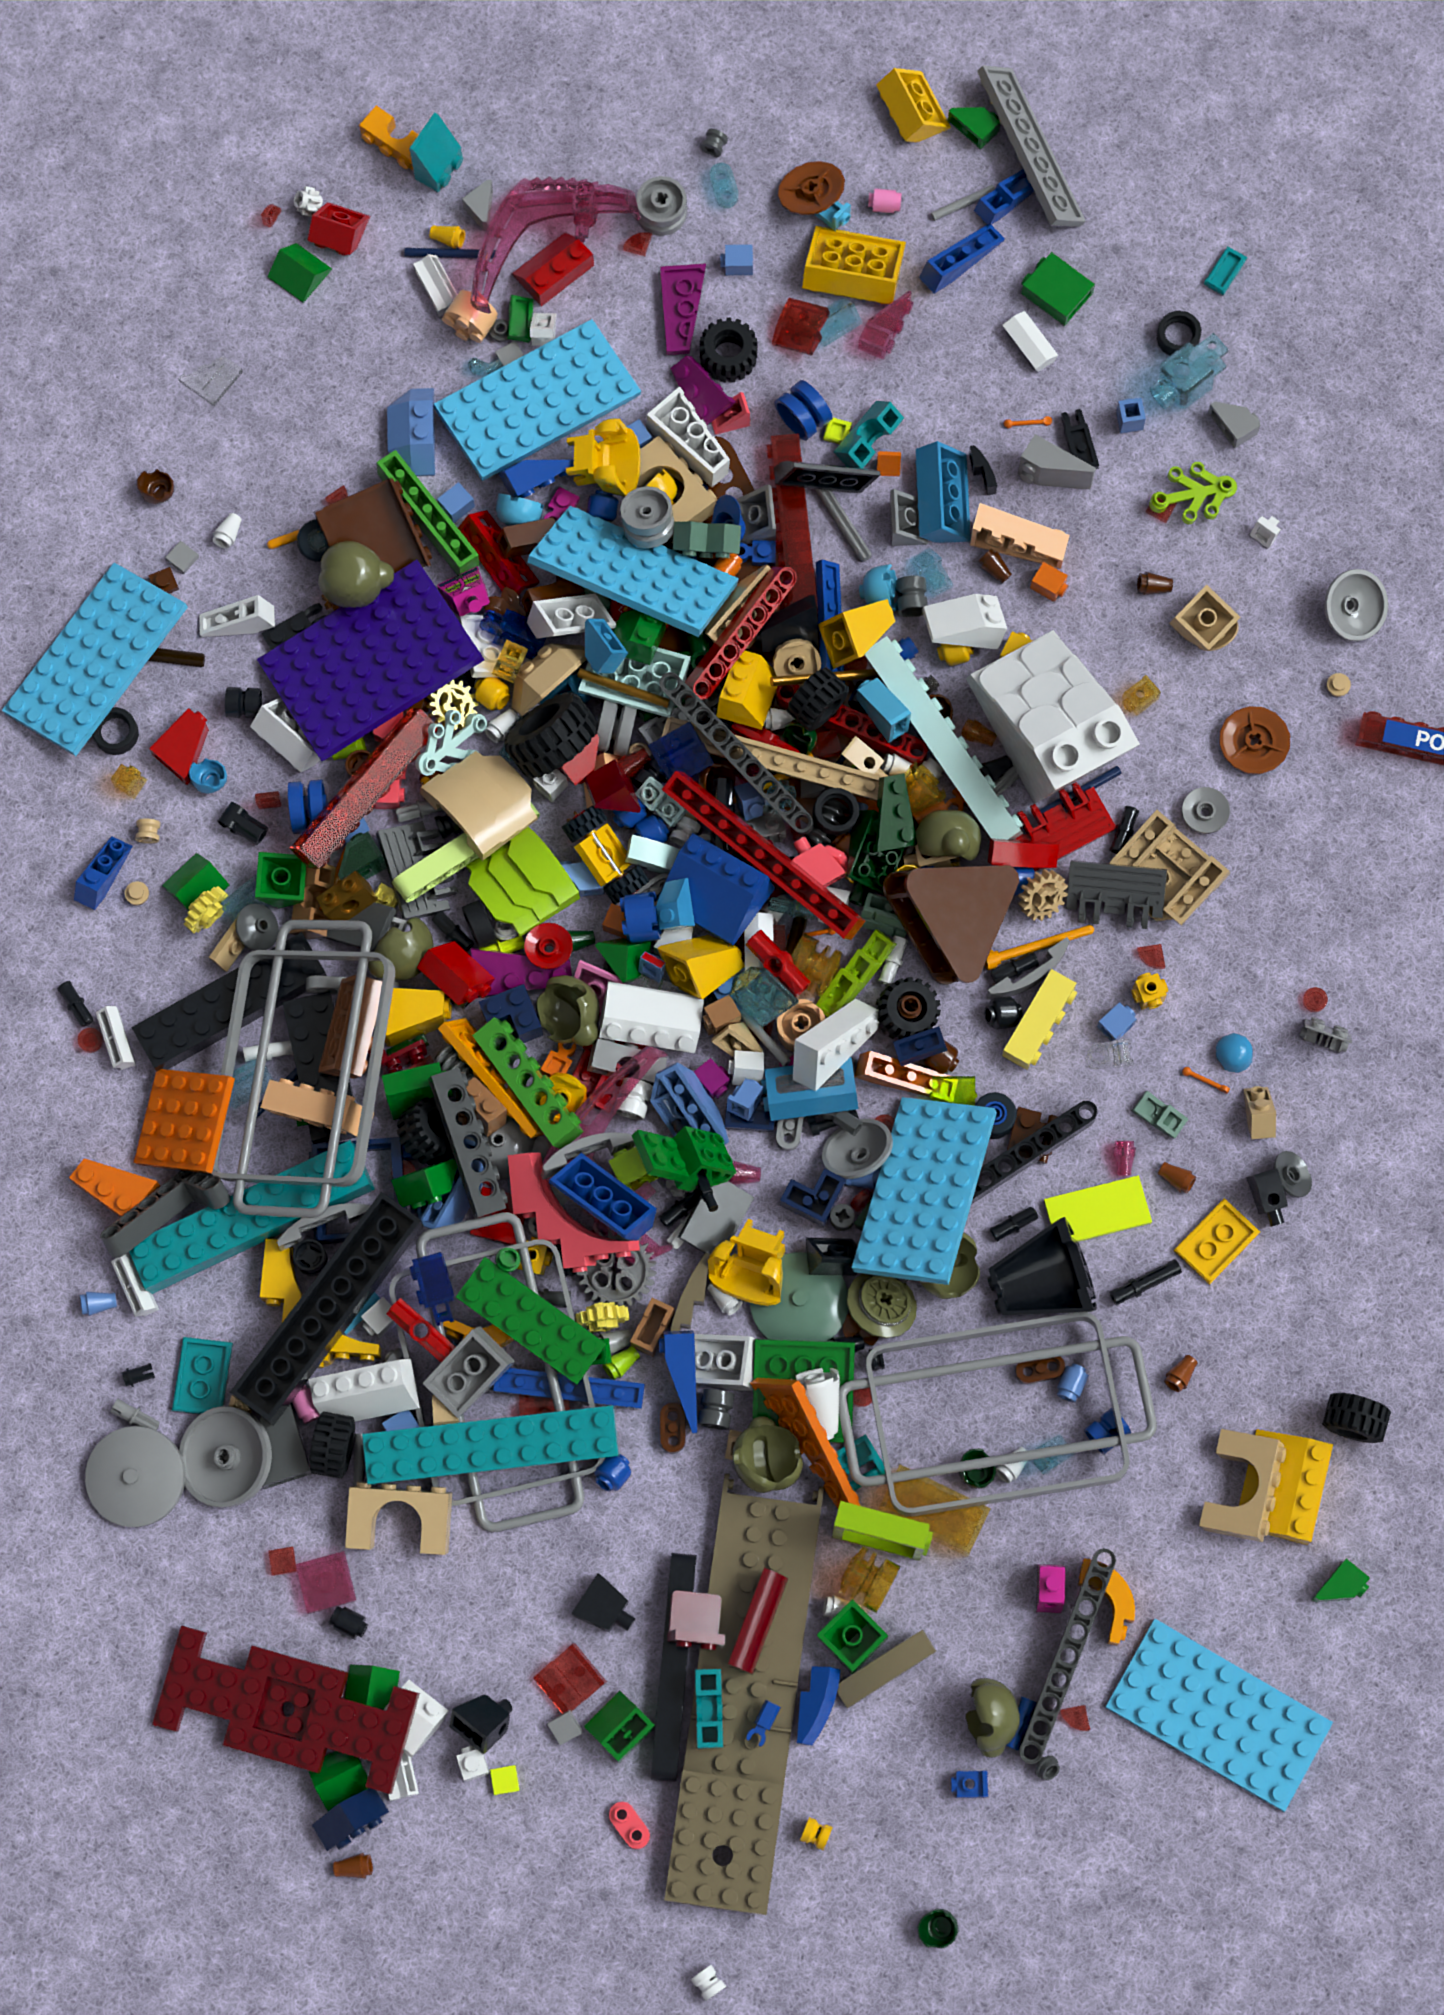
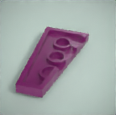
M706 263L660 267L667 355L690 354Z

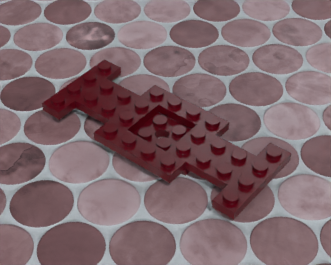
M181 1625L152 1725L179 1732L185 1708L230 1720L223 1742L224 1746L316 1773L321 1772L326 1751L331 1749L372 1761L365 1787L392 1794L420 1693L394 1686L386 1711L342 1698L348 1672L252 1645L244 1670L201 1658L207 1632ZM287 1702H291L294 1705V1713L289 1717L285 1716L282 1711L283 1705Z

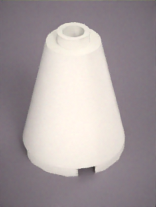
M817 1368L795 1375L796 1380H799L804 1386L805 1394L810 1404L815 1408L816 1416L821 1426L827 1432V1439L830 1440L838 1432L839 1372L837 1369L829 1368L830 1372L823 1373L822 1368Z

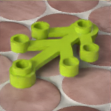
M1194 462L1189 469V473L1192 477H1200L1211 484L1203 486L1183 475L1180 467L1174 466L1170 468L1167 474L1169 481L1177 482L1190 490L1167 495L1164 492H1156L1149 501V507L1156 513H1162L1169 504L1194 499L1190 507L1182 514V521L1185 524H1193L1206 496L1216 494L1212 503L1208 504L1203 512L1207 519L1213 520L1219 513L1222 501L1236 493L1237 483L1230 476L1217 477L1206 471L1201 462ZM1197 467L1201 472H1196L1193 468ZM1172 472H1176L1179 477H1174ZM1222 484L1229 485V488H1224ZM1157 498L1162 499L1164 502H1158ZM1208 509L1214 510L1215 514H1210ZM1186 514H1191L1193 519L1187 518Z

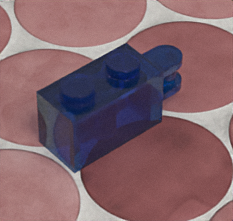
M506 609L504 616L492 610H486L483 614L484 619L479 624L483 631L495 635L492 643L530 660L537 656L538 651L543 647L546 637L536 638L527 624V617L509 609Z
M438 1252L413 1259V1266L409 1268L413 1281L417 1280L420 1290L416 1291L419 1305L424 1304L425 1309L432 1308L437 1326H440L445 1321L454 1322L450 1303L455 1302L456 1299L444 1254ZM445 1304L447 1311L438 1313L437 1306Z

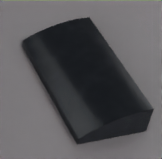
M783 461L774 467L775 485L861 493L880 476V471L866 468Z

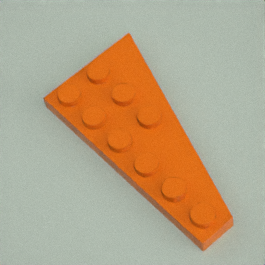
M756 1378L750 1382L754 1390L759 1388L765 1396L766 1400L763 1401L768 1409L771 1408L779 1416V1426L788 1429L798 1439L800 1454L805 1453L812 1463L809 1466L812 1473L817 1474L825 1482L823 1485L824 1490L836 1507L839 1508L840 1501L861 1506L857 1493L852 1489L848 1481L846 1471L842 1469L837 1459V1452L831 1447L827 1439V1432L821 1426L816 1416V1410L810 1404L805 1394L806 1390L799 1380Z

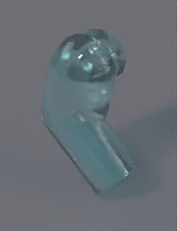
M471 358L468 362V367L472 373L485 377L503 367V364L499 358L490 363H486L478 358Z

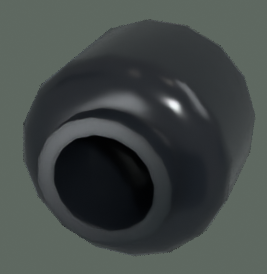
M1010 996L991 999L984 1010L986 1022L997 1030L1015 1027L1018 1024L1019 1018L1022 1017V1007Z

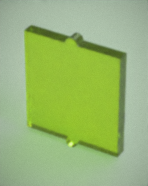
M932 1076L930 1098H932V1101L975 1106V1098H977L975 1076Z

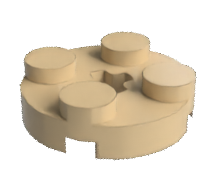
M791 639L776 648L773 657V668L777 676L813 674L820 670L821 659L817 649L810 641ZM794 658L803 660V663L799 665L800 668L790 665Z

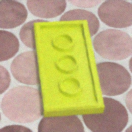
M1139 1175L1044 1199L1050 1225L1058 1219L1065 1217L1074 1231V1235L1071 1236L1077 1242L1152 1223Z

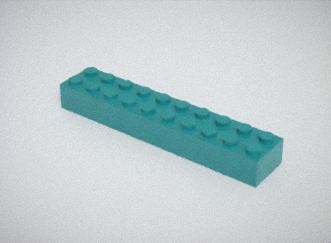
M351 1140L338 1145L333 1178H343L352 1168L356 1145ZM327 1151L274 1176L323 1178ZM364 1167L360 1179L353 1185L346 1187L332 1186L328 1207L348 1203L375 1190L366 1167ZM257 1183L244 1190L243 1202L245 1205L314 1208L319 1203L322 1186ZM232 1195L230 1202L220 1209L206 1207L157 1230L129 1252L144 1289L154 1294L265 1242L266 1239H271L284 1233L301 1218L241 1214L235 1209Z
M613 1405L362 1434L367 1484L620 1456L615 1408Z

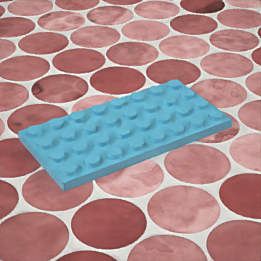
M593 319L434 403V409L480 479L484 481L641 395V390Z
M573 506L567 508L528 557V563L697 637L700 636L736 588L739 579L693 558L682 556L681 553L664 545L653 548L637 547L626 538L624 528L599 517H593L589 513Z
M113 563L2 711L10 718L72 755L77 756L188 606L185 602L120 565Z
M901 1098L891 1132L893 1138L892 1151L880 1169L852 1264L853 1272L949 1285L997 1112L995 1108Z
M1154 1619L1105 1706L1110 1711L1282 1812L1286 1811L1333 1724L1329 1719L1157 1619Z

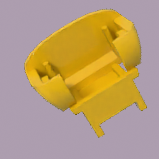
M610 418L600 422L595 426V430H589V435L567 438L569 446L574 445V467L566 468V473L569 476L581 474V476L574 477V482L578 486L597 483L604 492L623 497L636 489L640 474V445L634 431L627 428L619 418ZM600 435L603 441L598 443L595 440V436Z
M748 1219L738 1237L732 1236L730 1241L725 1240L721 1242L711 1252L708 1258L709 1281L715 1288L734 1298L757 1305H777L781 1302L783 1270L781 1259L785 1253V1244L781 1242L784 1238V1231L779 1230L777 1235L774 1236L752 1228L753 1220ZM737 1244L738 1254L734 1253L730 1256L733 1247Z

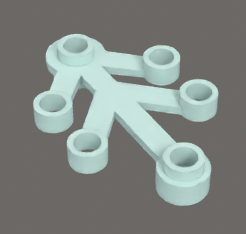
M448 710L445 714L446 722L444 727L437 723H432L429 726L426 750L417 756L415 761L416 769L426 776L434 774L435 771L445 772L456 763L446 764L439 762L443 757L450 756L464 760L470 754L477 751L472 749L462 750L456 747L473 733H481L487 727L485 717L476 713L469 714L465 721L466 727L452 737L454 726L461 721V714L456 710ZM441 737H442L441 745H440V747L435 751V749H436V744H437V738H441Z

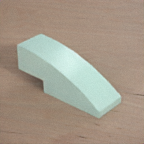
M632 834L629 839L625 862L647 867L646 870L669 874L681 849Z

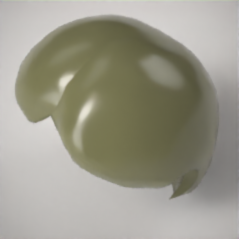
M355 541L336 543L329 547L321 558V572L318 578L319 588L327 600L339 607H365L371 604L379 596L381 590L390 586L394 580L392 566L381 561L372 549Z
M937 810L930 812L921 820L915 831L918 849L922 855L932 857H963L970 861L974 860L979 854L981 845L980 828L977 822L966 812L959 810Z
M418 917L408 919L406 923L411 929L408 932L392 927L381 938L374 951L384 955L393 962L395 980L397 981L417 976L421 972L417 968L418 964L428 949L434 947L430 930ZM369 961L368 969L374 977L382 979L384 974L382 961Z
M561 975L548 979L545 991L538 996L535 1003L537 1017L541 1026L551 1034L547 1038L562 1044L573 1042L580 1046L594 1044L599 1036L597 1023L600 1015L599 1001L594 990L587 983L573 976Z
M963 1232L949 1285L919 1281L929 1293L940 1299L957 1298L969 1292L975 1287L980 1277V1269L975 1260L977 1255L975 1241Z
M760 1416L754 1418L748 1425V1428L739 1435L733 1448V1465L737 1475L746 1486L760 1493L783 1490L792 1486L798 1480L803 1468L798 1439L788 1429L776 1426L774 1421L768 1417Z
M978 1678L970 1686L972 1689L971 1697L974 1699L976 1710L968 1711L965 1714L966 1721L980 1752L985 1757L995 1758L1003 1753L1006 1745L1015 1737L1020 1724V1714L1015 1697L1008 1687L995 1679Z

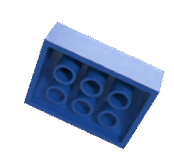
M692 833L678 852L665 881L688 878L695 924L734 946L775 890L767 875Z

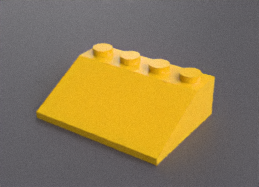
M816 226L805 264L802 289L893 305L906 242L843 230L834 231L832 228Z
M1256 1429L1255 1435L1278 1439L1286 1448L1285 1461L1280 1463L1279 1468L1281 1473L1280 1484L1278 1487H1275L1273 1495L1275 1497V1507L1272 1512L1270 1511L1268 1517L1270 1522L1268 1535L1308 1545L1311 1543L1333 1444L1305 1437ZM1250 1464L1247 1467L1239 1506L1249 1502L1258 1490L1259 1476L1256 1468Z

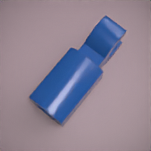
M765 1700L754 1722L757 1725L748 1732L746 1740L749 1741L753 1734H759L761 1741L758 1746L762 1747L766 1741L765 1731H770L781 1707Z

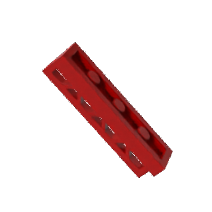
M488 510L467 515L458 529L479 554L480 562L501 591H503L504 587H508L520 595L524 589L532 588L539 584V580L521 556L513 557L514 562L504 559L499 544L493 539V537H498L501 528ZM480 519H484L488 526L482 524ZM520 574L524 575L528 581H524Z

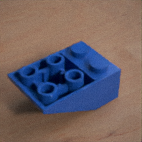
M523 460L498 474L511 498L517 496L525 498L535 492L534 487L539 486V488L555 482L554 476H566V468L574 467V460Z

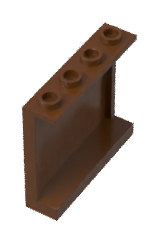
M390 477L313 512L328 547L342 541L361 543L372 549L381 561L392 566L394 573L415 560H418L422 567L431 566L429 560L432 559L429 548L427 546L423 547L420 538L423 537L418 524L413 525L410 518L413 512L409 503H404L401 498V494L404 492L398 480L394 482V479Z

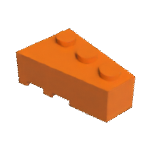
M85 1158L69 1177L73 1184L118 1217L123 1216L160 1187L158 1181Z

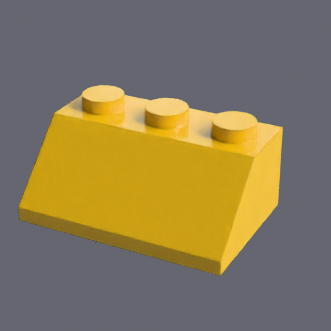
M893 68L876 84L881 99L886 103L890 111L889 114L897 124L899 134L905 141L920 142L951 128L922 71Z
M744 650L732 666L719 697L716 714L718 718L762 730L777 690V686H771L770 678L777 675L761 655Z

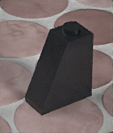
M815 594L786 606L769 617L756 635V643L761 644L762 653L775 652L779 645L791 639L808 640L815 648L819 647Z

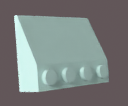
M658 648L650 665L625 657L614 673H596L591 668L589 661L586 670L670 699L660 688V678L665 673L673 672L685 682L690 670L691 657ZM582 679L578 692L668 718L671 717L676 706L671 699L668 708L584 679ZM670 679L666 682L667 690H673L677 687L676 679Z

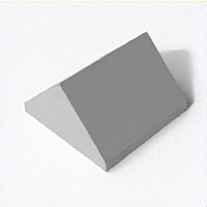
M768 484L736 499L746 526L745 535L740 543L752 544V540L776 541L771 485Z
M896 489L890 490L889 500L892 546L927 545L928 540L919 535L918 497Z

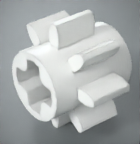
M308 186L304 187V191L299 190L294 197V206L297 208V212H301V215L312 217V212H316L322 207L323 201L319 195L320 192Z

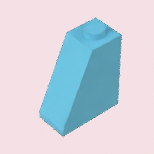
M878 678L872 681L866 680L859 685L856 699L888 743L908 731L911 712Z

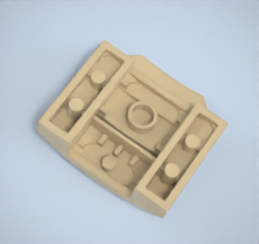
M475 751L460 763H456L443 774L436 775L420 787V794L435 810L441 807L467 835V845L482 861L538 820L537 815L530 806L531 787L502 756H483Z
M1158 810L1150 816L1109 862V864L1167 869L1163 918L1152 917L1153 906H1150L1149 916L1155 921L1173 919L1181 926L1230 875V871L1212 855L1208 856L1176 829L1175 824Z

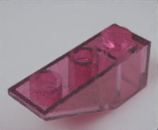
M911 291L903 294L867 321L858 341L859 350L884 359L886 353L891 354L895 345L893 338L896 333H901L905 323L902 319L905 314H910L914 304L911 301Z

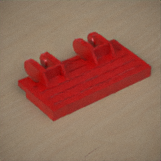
M1075 782L1071 786L1080 802L1079 805L1074 806L1065 789H1062L1058 793L1068 811L1067 813L1062 805L1059 804L1042 815L1039 808L1033 804L1030 806V811L1039 825L1033 828L1026 814L1023 811L1018 812L1017 817L1022 822V827L1026 834H1022L1016 839L1059 843V860L1115 830L1116 825L1095 788L1092 787L1083 792L1080 785ZM1033 868V869H1034V871L1036 872V871H1038V870H1040V869H1042V868Z

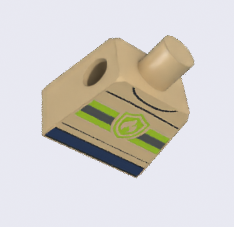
M857 736L853 738L835 762L836 764L878 776H889L880 769L884 760Z

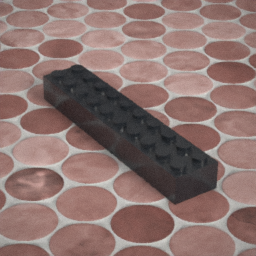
M381 1192L230 1393L274 1426L424 1227L422 1221Z

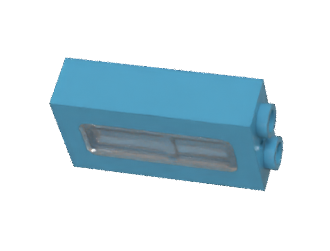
M852 1057L817 1091L793 1080V1065L764 1069L765 1079L761 1080V1085L763 1086V1094H767V1097H763L765 1112L770 1111L771 1121L859 1109Z

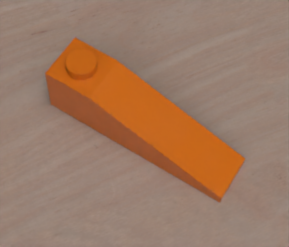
M873 1051L859 1055L854 1076L877 1085L953 1102L958 1078L940 1074L911 1063L901 1066L898 1059Z

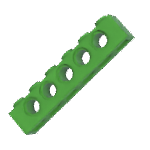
M496 1017L492 1018L472 1036L554 1147L562 1149L584 1132L579 1126L582 1123L573 1111L570 1113L565 1107L568 1104L560 1093L556 1094L552 1089L554 1086L553 1082L547 1075L543 1076L538 1069L541 1066L532 1056L529 1058L526 1054V1045L519 1038L515 1039L512 1035L514 1031L512 1026L506 1020L502 1022ZM506 1040L505 1048L500 1050L501 1043ZM520 1059L519 1065L513 1069L515 1060ZM533 1077L532 1084L527 1087V1080ZM546 1095V1102L540 1105L541 1098ZM560 1113V1120L554 1124V1117Z

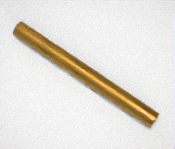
M581 668L578 672L577 677L665 708H668L670 704V699Z

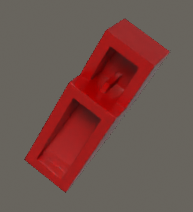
M990 838L987 862L998 866L1056 868L1059 843Z

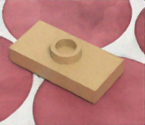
M236 919L209 956L219 968L226 972L245 947L236 933Z

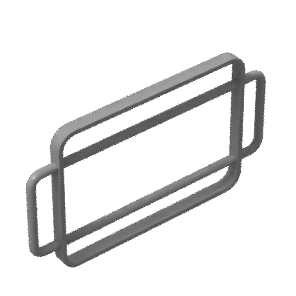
M290 920L279 929L275 950L252 951L241 961L221 1075L233 1077L251 969L259 960L273 959L237 1174L221 1173L218 1168L223 1130L212 1175L219 1176L221 1180L236 1182L233 1204L235 1209L241 1214L316 1218L327 1209L332 1186H351L362 1176L395 980L393 962L380 953L370 952L372 931L365 922L357 920ZM294 929L359 930L362 932L360 952L285 950L288 933ZM283 959L358 961L323 1178L247 1174ZM368 961H382L384 974L353 1165L350 1172L343 1178H333ZM246 1182L322 1186L319 1203L314 1208L245 1205L243 1202Z
M509 1212L497 1213L423 1232L416 1242V1252L420 1267L398 1273L392 1279L389 1287L391 1303L393 1305L397 1301L396 1287L398 1282L406 1276L421 1273L433 1327L446 1337L431 1270L494 1256L506 1247L429 1264L426 1243L431 1239L508 1222L513 1227L517 1244L506 1247L518 1250L526 1286L536 1294H538L528 1247L545 1245L552 1249L557 1263L568 1315L576 1322L561 1255L557 1247L544 1239L526 1242L520 1219L515 1214ZM396 1323L404 1359H411L405 1332ZM544 1361L555 1412L565 1411L556 1369ZM586 1372L583 1380L590 1408H595L588 1372ZM417 1389L420 1408L416 1409L419 1427H426ZM464 1414L459 1418V1423L465 1422ZM599 1458L598 1463L594 1467L579 1471L577 1461L567 1462L569 1474L481 1494L477 1472L467 1473L472 1497L452 1500V1505L473 1502L479 1525L489 1532H500L568 1516L578 1512L584 1503V1490L580 1476L595 1472L596 1468L605 1458ZM431 1477L433 1487H439L438 1478ZM571 1479L575 1499L570 1505L499 1522H491L486 1516L483 1499Z
M1087 1312L1069 1313L881 1344L874 1347L868 1354L866 1359L867 1378L848 1381L839 1388V1417L852 1479L863 1487L887 1484L893 1508L904 1516H919L1118 1482L1126 1475L1129 1467L1127 1444L1146 1441L1155 1434L1157 1429V1420L1139 1343L1128 1336L1105 1339L1100 1321L1094 1315ZM1076 1321L1090 1323L1095 1328L1098 1338L1095 1341L873 1377L871 1367L873 1359L881 1353ZM1127 1346L1132 1351L1147 1427L1142 1432L1124 1434L1107 1352L1108 1348ZM1100 1350L1118 1436L891 1473L875 1387ZM864 1388L870 1389L885 1474L870 1477L862 1476L859 1471L846 1399L848 1392ZM1119 1445L1123 1458V1468L1113 1475L915 1508L902 1506L896 1499L893 1483Z

